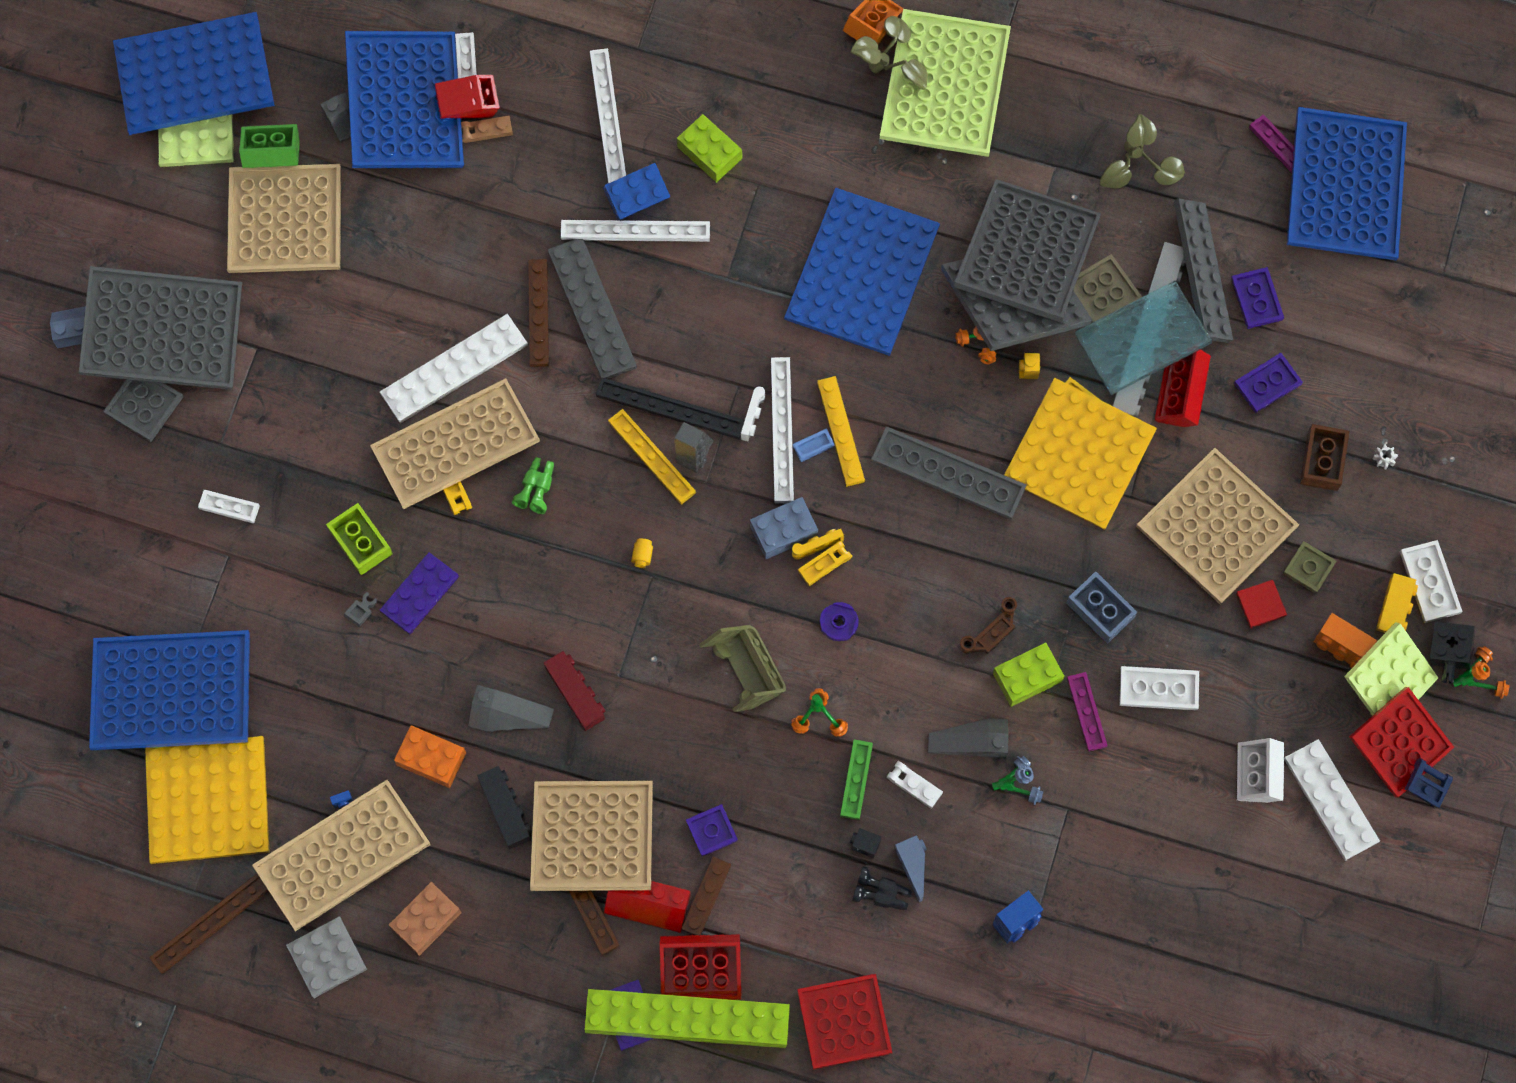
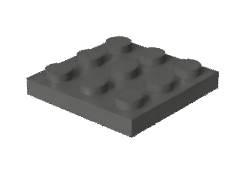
M126 379L103 412L108 417L152 442L184 396L164 383Z

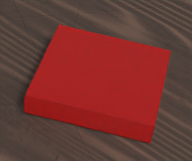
M1273 580L1237 591L1236 593L1250 628L1287 616Z

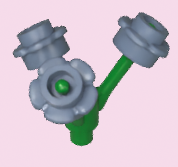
M1017 756V759L1013 762L1016 768L1004 778L999 779L998 782L992 783V787L994 790L1007 789L1008 791L1028 795V801L1036 805V802H1041L1043 791H1040V786L1038 788L1032 787L1031 792L1014 786V781L1016 780L1019 783L1028 784L1034 777L1033 771L1029 767L1031 763L1024 756L1022 758Z

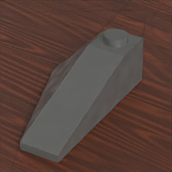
M348 92L320 104L324 116L340 142L350 138Z
M477 685L472 701L468 727L485 732L549 728L554 709L496 689Z
M987 718L929 733L928 753L1006 758L1009 737L1008 719Z

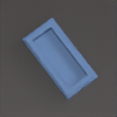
M827 428L793 444L800 462L835 447Z

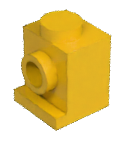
M1025 353L1023 360H1019V379H1038L1040 373V353Z

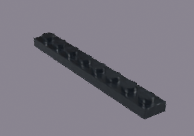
M603 377L596 392V397L682 423L685 422L689 425L740 440L745 420Z

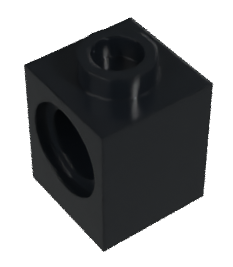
M859 828L858 833L854 832L850 843L853 844L852 850L874 859L881 842V836Z

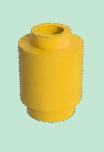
M639 538L634 543L631 562L634 563L635 567L646 568V566L650 565L653 550L652 541Z

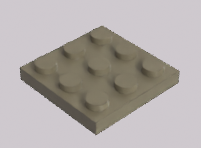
M1112 254L1080 272L1073 290L1091 317V323L1095 328H1098L1143 300L1141 294Z

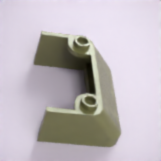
M753 626L721 628L699 644L700 648L712 646L717 657L722 659L728 658L745 691L740 693V703L733 708L734 712L753 709L786 691V685L759 633Z

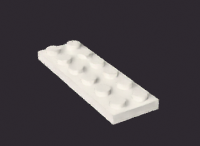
M1319 739L1284 758L1344 861L1380 842Z

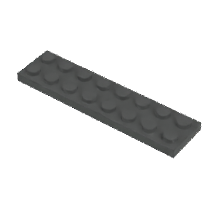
M1178 198L1174 201L1201 339L1229 343L1233 341L1206 203Z
M574 239L548 249L550 259L600 377L610 379L636 369V362L584 240Z
M887 426L871 459L873 463L1012 520L1026 488V484Z

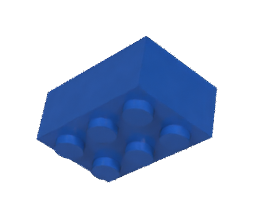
M655 163L602 187L617 221L670 198V194Z
M1028 890L1000 911L992 925L1006 943H1009L1011 940L1015 943L1023 936L1022 934L1026 929L1030 931L1038 925L1044 909Z

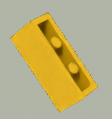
M1395 573L1391 574L1376 626L1377 631L1386 633L1395 622L1400 623L1406 631L1408 622H1405L1407 614L1410 615L1413 607L1410 601L1412 596L1416 595L1418 589L1416 579Z

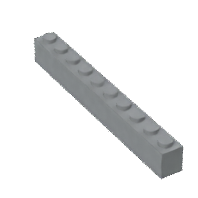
M1164 242L1113 407L1137 417L1141 407L1137 405L1139 399L1143 400L1146 391L1143 385L1144 382L1148 383L1151 375L1148 369L1150 365H1154L1157 356L1153 353L1155 348L1159 349L1162 338H1159L1160 332L1164 333L1167 324L1164 318L1165 315L1169 316L1172 308L1169 302L1170 299L1175 298L1177 288H1174L1176 282H1180L1183 273L1179 270L1186 263L1183 247Z

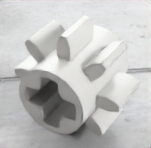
M1384 444L1382 449L1377 447L1375 450L1377 455L1373 457V460L1377 461V467L1382 466L1386 470L1389 464L1391 466L1395 465L1394 459L1398 457V454H1394V447L1389 448L1386 444Z

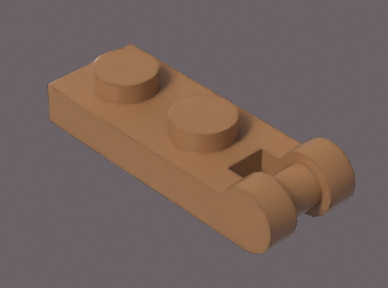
M510 116L461 122L462 142L464 143L513 135ZM469 130H475V133L471 134Z

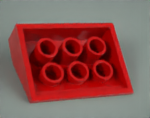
M740 934L660 936L661 995L741 1000Z

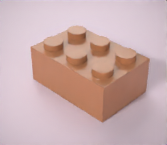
M430 882L389 926L420 956L461 914V911L442 891Z

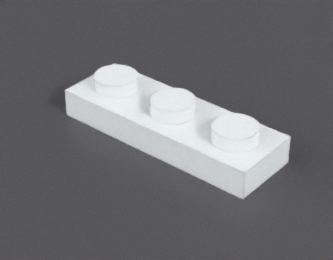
M474 33L455 34L458 79L477 75Z
M208 490L203 491L198 506L200 510L250 523L255 522L260 507L258 503Z

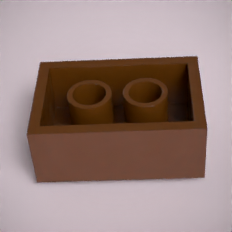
M1311 424L1306 440L1300 479L1301 485L1333 491L1339 490L1342 485L1350 431Z

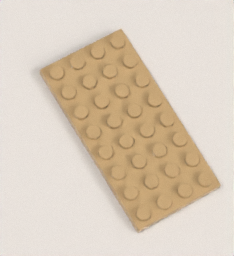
M505 378L370 446L402 508L405 509L540 442V439Z
M386 780L257 861L252 866L294 931H297L430 846V842L389 781Z

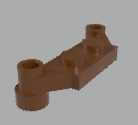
M1012 597L1004 598L1001 603L1002 613L975 639L972 636H964L960 641L962 652L965 654L970 652H986L988 654L1016 627L1013 624L1014 611L1017 607L1016 600Z

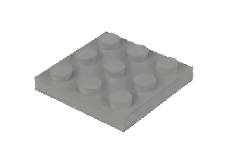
M340 916L286 945L313 998L367 970Z

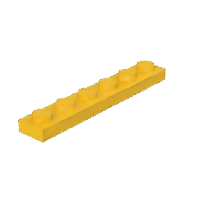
M836 376L817 380L846 487L864 483L865 478Z
M623 409L608 420V423L681 505L696 493L695 489Z

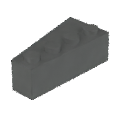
M683 422L675 436L677 463L697 473L699 468L704 467L707 461L705 457L714 440L705 432Z

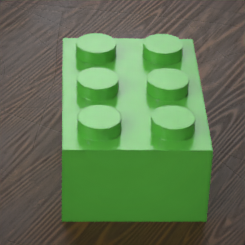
M297 124L241 127L239 153L242 168L297 166L300 146Z

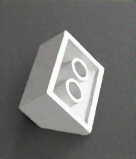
M1271 738L1238 743L1237 800L1265 803L1283 801L1284 743Z

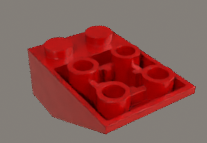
M473 75L434 84L441 118H492L499 110L493 75Z

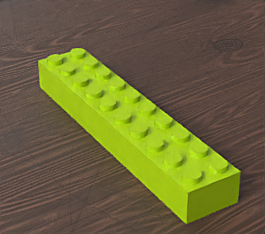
M588 989L585 1033L786 1048L790 1004Z

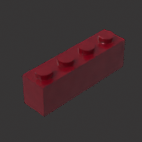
M562 651L545 661L544 667L584 731H587L605 720L603 713L606 711L600 702L596 703L593 697L596 695L590 686L586 687L584 684L585 678L581 671H576L573 667L575 662L571 655H566Z

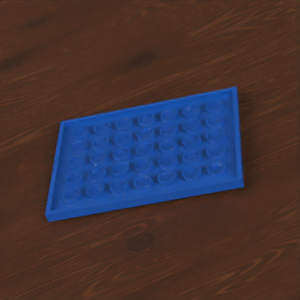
M257 12L113 40L129 135L275 106Z
M345 31L352 168H463L461 118L440 117L434 85L435 83L458 79L455 32Z
M1298 107L1287 245L1389 260L1398 259L1407 122Z
M835 188L784 320L890 356L940 223Z
M249 630L93 638L90 750L248 742Z

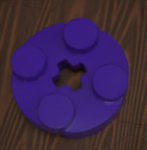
M836 602L822 611L820 627L822 633L827 638L834 641H847L857 631L859 619L849 604ZM841 617L842 621L845 623L841 624L840 626H836L834 620H838V618Z

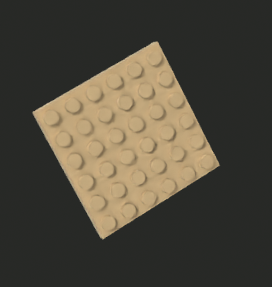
M340 164L229 168L228 273L340 269Z
M1214 448L1136 527L1221 605L1299 527V524Z
M653 781L535 782L530 890H651Z

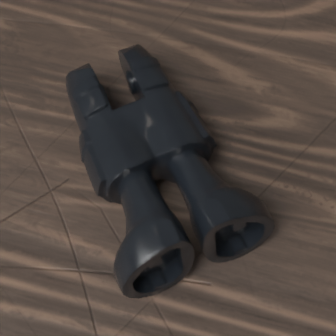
M862 867L857 882L860 885L856 886L852 901L860 902L862 899L874 900L873 903L876 906L907 910L909 904L895 898L897 894L911 897L912 891L896 884L895 881L882 877L879 881L870 875L868 867ZM863 886L876 888L878 892L867 890Z

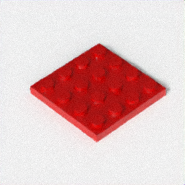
M1404 687L1349 736L1396 798H1399L1406 791L1405 787L1411 777L1417 759L1421 758L1426 761V764L1433 767L1454 748L1409 687Z
M876 974L797 989L813 1069L892 1054Z

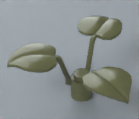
M890 16L885 20V31L894 39L883 53L878 50L877 42L870 37H861L854 43L850 53L868 62L872 72L880 73L883 69L887 71L889 68L902 65L903 74L921 89H926L928 74L924 65L915 59H911L909 62L903 60L888 65L890 59L886 53L897 40L905 44L911 37L910 29L902 19L897 16Z
M1139 114L1129 128L1126 136L1127 141L1124 144V148L1127 151L1125 154L1127 164L1123 160L1111 163L1102 174L1099 184L1103 187L1114 189L1127 185L1132 177V172L1128 169L1130 167V157L1139 158L1143 156L1158 169L1154 174L1155 180L1162 185H1171L1178 182L1184 176L1185 171L1183 163L1177 157H1167L1158 166L1144 153L1142 147L1150 145L1155 141L1157 130L1150 119Z

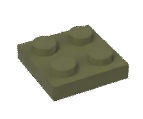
M1303 541L1283 574L1317 594L1337 561Z

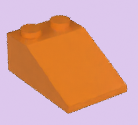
M864 0L849 15L843 31L856 40L867 36L879 44L887 34L884 28L885 20L890 16H897L899 18L904 8L892 0Z

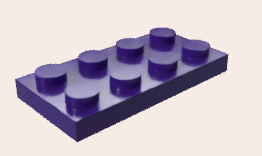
M428 552L382 606L380 612L410 635L459 578V575Z

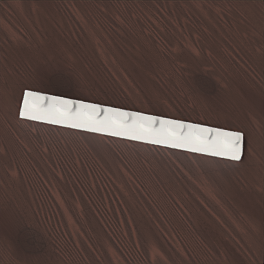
M607 48L590 51L607 177L608 183H611L626 176Z
M561 220V240L710 242V222Z
M790 357L771 358L775 503H789L794 501Z

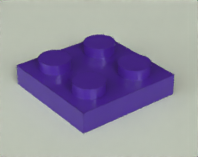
M722 804L686 819L701 857L738 841Z

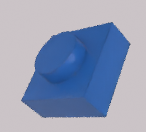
M349 790L330 797L334 808L338 807L339 809L353 801Z

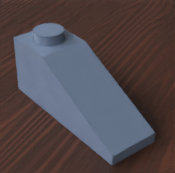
M916 835L896 844L894 849L918 902H921L924 896V851H926V846L923 840H919Z

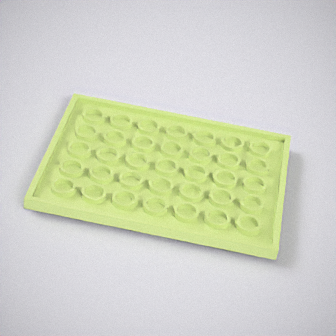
M903 9L901 19L908 25L911 37L905 44L897 40L893 63L903 60L909 62L911 59L922 63L928 74L927 87L923 90L911 82L903 74L902 65L892 67L879 139L989 157L1011 26Z

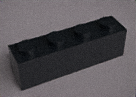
M499 766L477 775L509 850L531 841L529 835L532 834L528 823H523L521 817L525 815L521 806H516L514 799L517 797L513 788H508L506 784L509 779L505 770L501 771Z

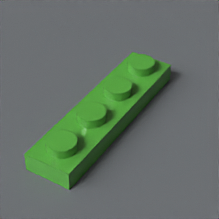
M853 741L840 817L860 820L873 747L871 742Z

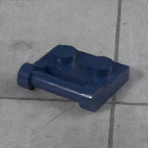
M1419 758L1414 764V770L1405 790L1430 805L1440 808L1453 777L1449 774H1443L1426 764L1425 760ZM1423 771L1440 780L1441 785L1439 786L1422 776Z

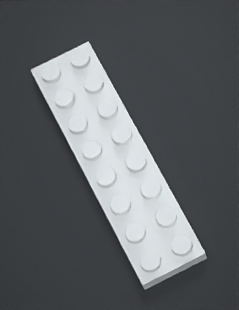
M506 314L381 390L380 394L401 424L528 346V343L509 315Z

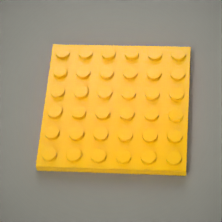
M1054 378L1004 475L1026 484V491L1105 530L1157 428Z
M263 736L248 737V742L145 748L149 860L151 864L270 853Z

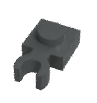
M368 592L363 595L361 603L356 600L344 613V617L358 627L371 615L372 611L369 608H373L377 604L376 598L372 602L366 600L369 597Z

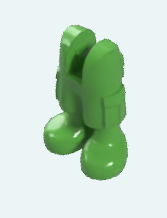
M535 457L523 478L522 484L524 488L521 493L513 497L512 504L518 508L526 509L529 504L531 491L536 489L529 505L530 509L535 513L545 514L547 505L543 501V494L547 493L550 489L554 462L548 460L544 472L541 473L538 472L541 458Z

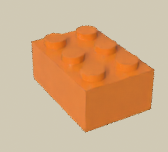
M1331 613L1313 642L1321 650L1331 652L1337 660H1344L1353 668L1378 640Z
M411 725L394 762L403 769L450 788L463 762L466 751L459 745Z

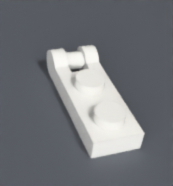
M756 387L754 389L742 428L741 440L749 441L750 436H754L756 425L753 424L755 418L759 419L761 413L759 404L765 400V390L763 387Z
M897 761L894 765L895 769L889 772L887 779L932 809L943 791L910 770L902 762ZM901 772L906 775L903 780L899 778Z

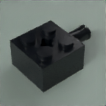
M1435 621L1430 663L1433 666L1443 667L1442 683L1447 684V677L1448 684L1454 683L1455 668L1471 669L1475 626Z

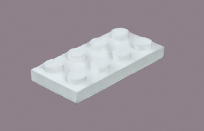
M1438 540L1401 549L1400 555L1409 578L1416 579V585H1418L1415 598L1424 623L1461 614L1463 611Z
M1121 666L1119 706L1198 710L1199 671Z

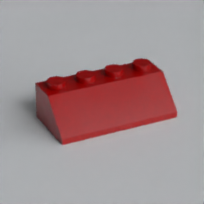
M1198 347L1167 351L1154 421L1179 427L1198 426L1211 358L1209 354Z
M651 881V890H608L604 914L681 933L691 893L689 890Z

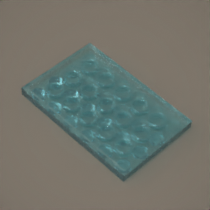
M1176 281L1075 332L1077 339L1110 395L1212 343L1210 336Z

